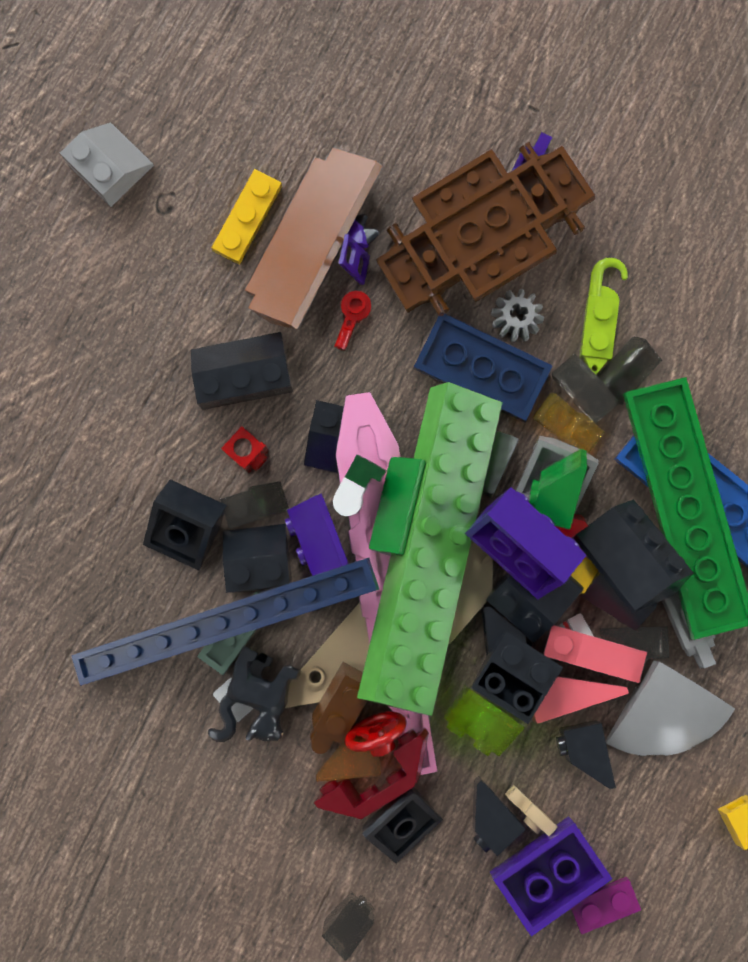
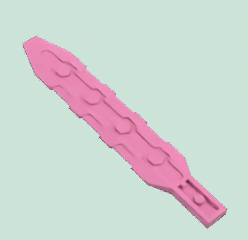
M370 392L345 397L336 449L340 484L356 455H361L386 470L388 469L391 457H400L398 443ZM387 471L381 482L372 478L363 495L362 508L358 513L348 516L351 552L355 554L356 561L370 558L379 586V590L359 596L362 617H365L369 644L390 556L369 549ZM388 706L391 711L403 714L407 720L406 728L400 736L411 729H414L416 733L423 728L427 729L429 734L421 775L437 772L428 715Z

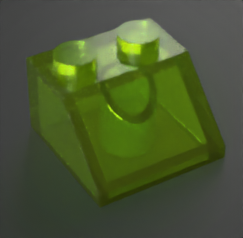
M464 685L444 715V718L449 721L446 726L449 730L461 738L465 733L476 740L473 746L487 756L491 752L500 756L525 728L466 685Z

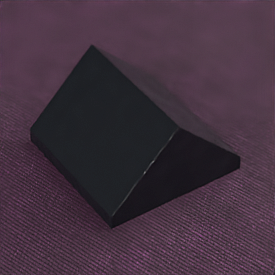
M413 787L377 811L363 825L362 834L397 864L443 819L418 790Z

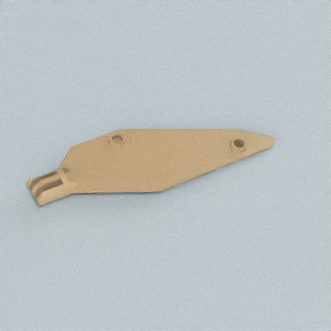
M472 540L448 644L456 638L483 607L492 591L493 559ZM360 602L303 666L298 680L291 681L288 703L285 708L320 702L342 662L363 672L370 644L365 617H362ZM312 671L320 672V682H313L311 680L310 674Z

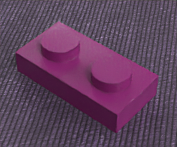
M624 877L602 886L571 908L580 933L585 934L641 911L629 879Z

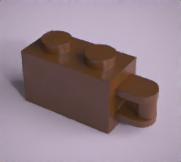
M342 662L312 714L313 729L310 733L311 748L317 754L326 753L334 741L340 744L343 743L346 734L352 728L367 702L357 698L363 672L345 662Z

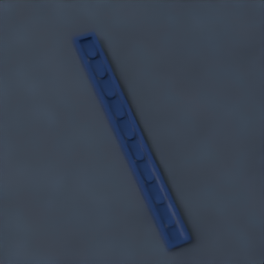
M366 558L71 655L79 684L82 686L379 590V586L370 558Z

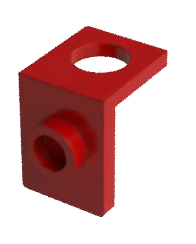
M242 426L221 448L248 474L253 469L257 471L268 459V456H266L269 452L267 446L263 442H259ZM240 439H247L252 445L250 454L244 457L238 456L234 451V445Z

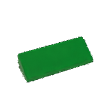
M391 457L369 543L370 550L388 556L403 555L405 553L426 465L425 460Z

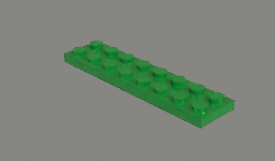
M684 377L625 392L623 394L660 530L694 573L678 590L691 640L747 627L748 592L687 378Z

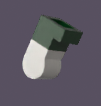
M356 455L334 495L333 506L335 510L343 516H352L358 513L363 506V495L372 478L381 482L387 470L361 455Z

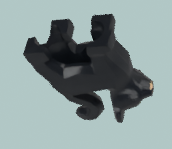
M243 646L235 663L233 678L228 686L226 695L220 702L218 710L224 722V728L221 730L210 728L208 730L209 737L216 742H225L233 737L236 732L237 721L231 708L235 703H240L260 711L259 716L250 726L246 740L251 741L255 738L262 741H279L283 736L280 716L288 703L289 685L292 680H298L302 671L290 665L284 666L275 680L271 682L262 677V672L265 667L271 666L274 658L265 653L258 655L251 648Z

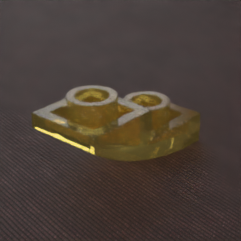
M550 393L532 417L564 443L587 450L588 454L605 433L584 413L575 411L556 393Z

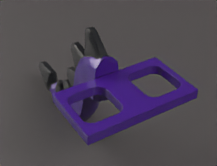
M366 214L356 216L349 232L345 234L339 259V265L360 285L365 283L370 255L363 248H368L369 244L379 236L377 229L364 228L368 219ZM348 246L352 248L349 263L346 261ZM360 256L363 258L361 275L358 273Z

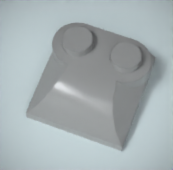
M539 436L516 491L524 494L529 500L533 479L539 481L542 470L576 452L579 448L551 437ZM588 453L587 470L575 513L599 464L598 459Z

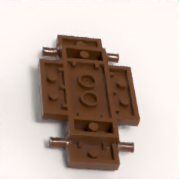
M527 142L525 147L522 145L519 148L527 162L507 173L491 149L412 197L414 205L426 224L404 236L397 223L392 225L397 235L389 226L386 231L395 244L387 253L376 259L407 313L431 302L438 316L444 315L438 304L441 305L445 314L448 313L450 308L441 295L445 290L461 280L473 300L477 302L557 254L556 247L545 232L546 229L563 221H566L574 235L579 234L578 230L581 233L585 229L576 213L579 209L594 201L595 194L563 146L549 154L538 156L530 142Z

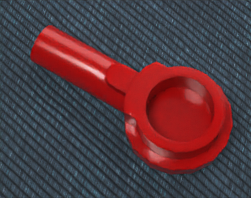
M351 291L341 301V310L345 319L334 345L339 350H346L356 323H360L371 312L370 298L362 291Z

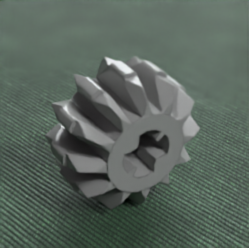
M523 289L518 291L517 297H515L511 290L506 292V299L498 297L495 303L499 308H493L491 311V315L497 318L492 323L493 328L503 327L499 334L501 338L505 337L507 333H511V342H516L518 334L523 341H528L530 338L529 332L536 335L540 330L537 324L544 321V316L537 314L542 310V304H532L536 298L535 294H531L528 299L524 298L525 292ZM513 311H516L518 315H524L521 321L517 317H511Z

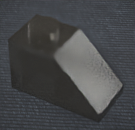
M353 892L324 919L322 937L345 961L352 955L374 924V914L372 913L374 907L363 895L357 897Z

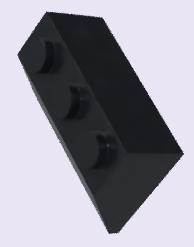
M281 332L190 350L191 373L197 404L202 410L293 392Z
M634 499L612 507L574 536V540L632 614L673 596L694 574L684 559L676 552L663 533L658 530Z

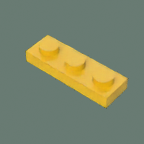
M254 169L212 245V251L240 265L279 194L282 183Z

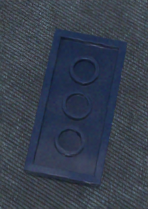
M444 314L443 316H438L413 369L443 384L450 382L502 402L501 412L525 423L553 365Z

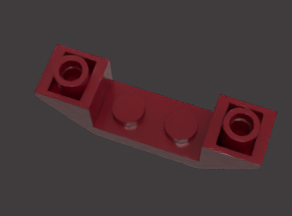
M426 728L421 729L417 733L414 729H411L397 739L399 744L393 751V754L402 767L389 774L385 778L387 782L382 786L377 787L376 784H373L358 794L348 777L339 782L334 778L319 789L321 794L314 801V804L319 809L363 819L413 788L421 777L429 732Z

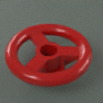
M395 711L381 712L369 716L350 729L345 737V745L351 751H370L373 757L384 756L394 750L396 746L394 740L405 730L407 720L403 714ZM361 736L367 741L357 742L355 738Z

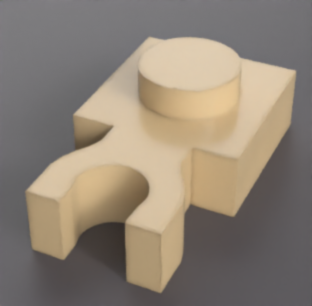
M514 784L505 793L507 798L524 812L527 817L523 821L535 833L539 834L542 830L550 836L557 829V825Z

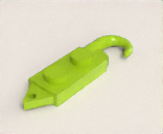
M616 258L599 260L591 272L579 356L584 359L591 378H594L604 364L612 360L620 299L614 290L602 286L604 271L608 267L617 268L621 273L622 280H627L628 271L625 265Z

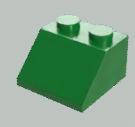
M579 449L542 470L539 481L534 479L532 481L529 503L538 512L548 516L553 521L554 526L566 529L571 528L587 470V450Z

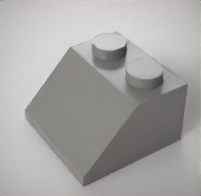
M111 122L82 131L60 152L68 166L110 207L154 166Z

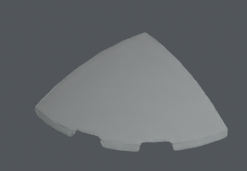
M653 661L639 688L635 687L607 737L606 744L624 752L641 756L678 754L690 750L704 740L711 738L728 721L735 708L659 661Z

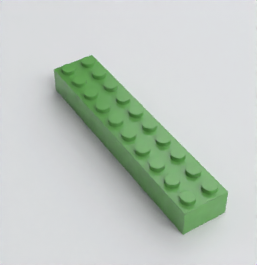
M450 382L431 387L414 455V459L425 460L426 465L405 553L403 555L390 556L357 698L429 716H432L471 545V539L465 533L477 518L502 402Z

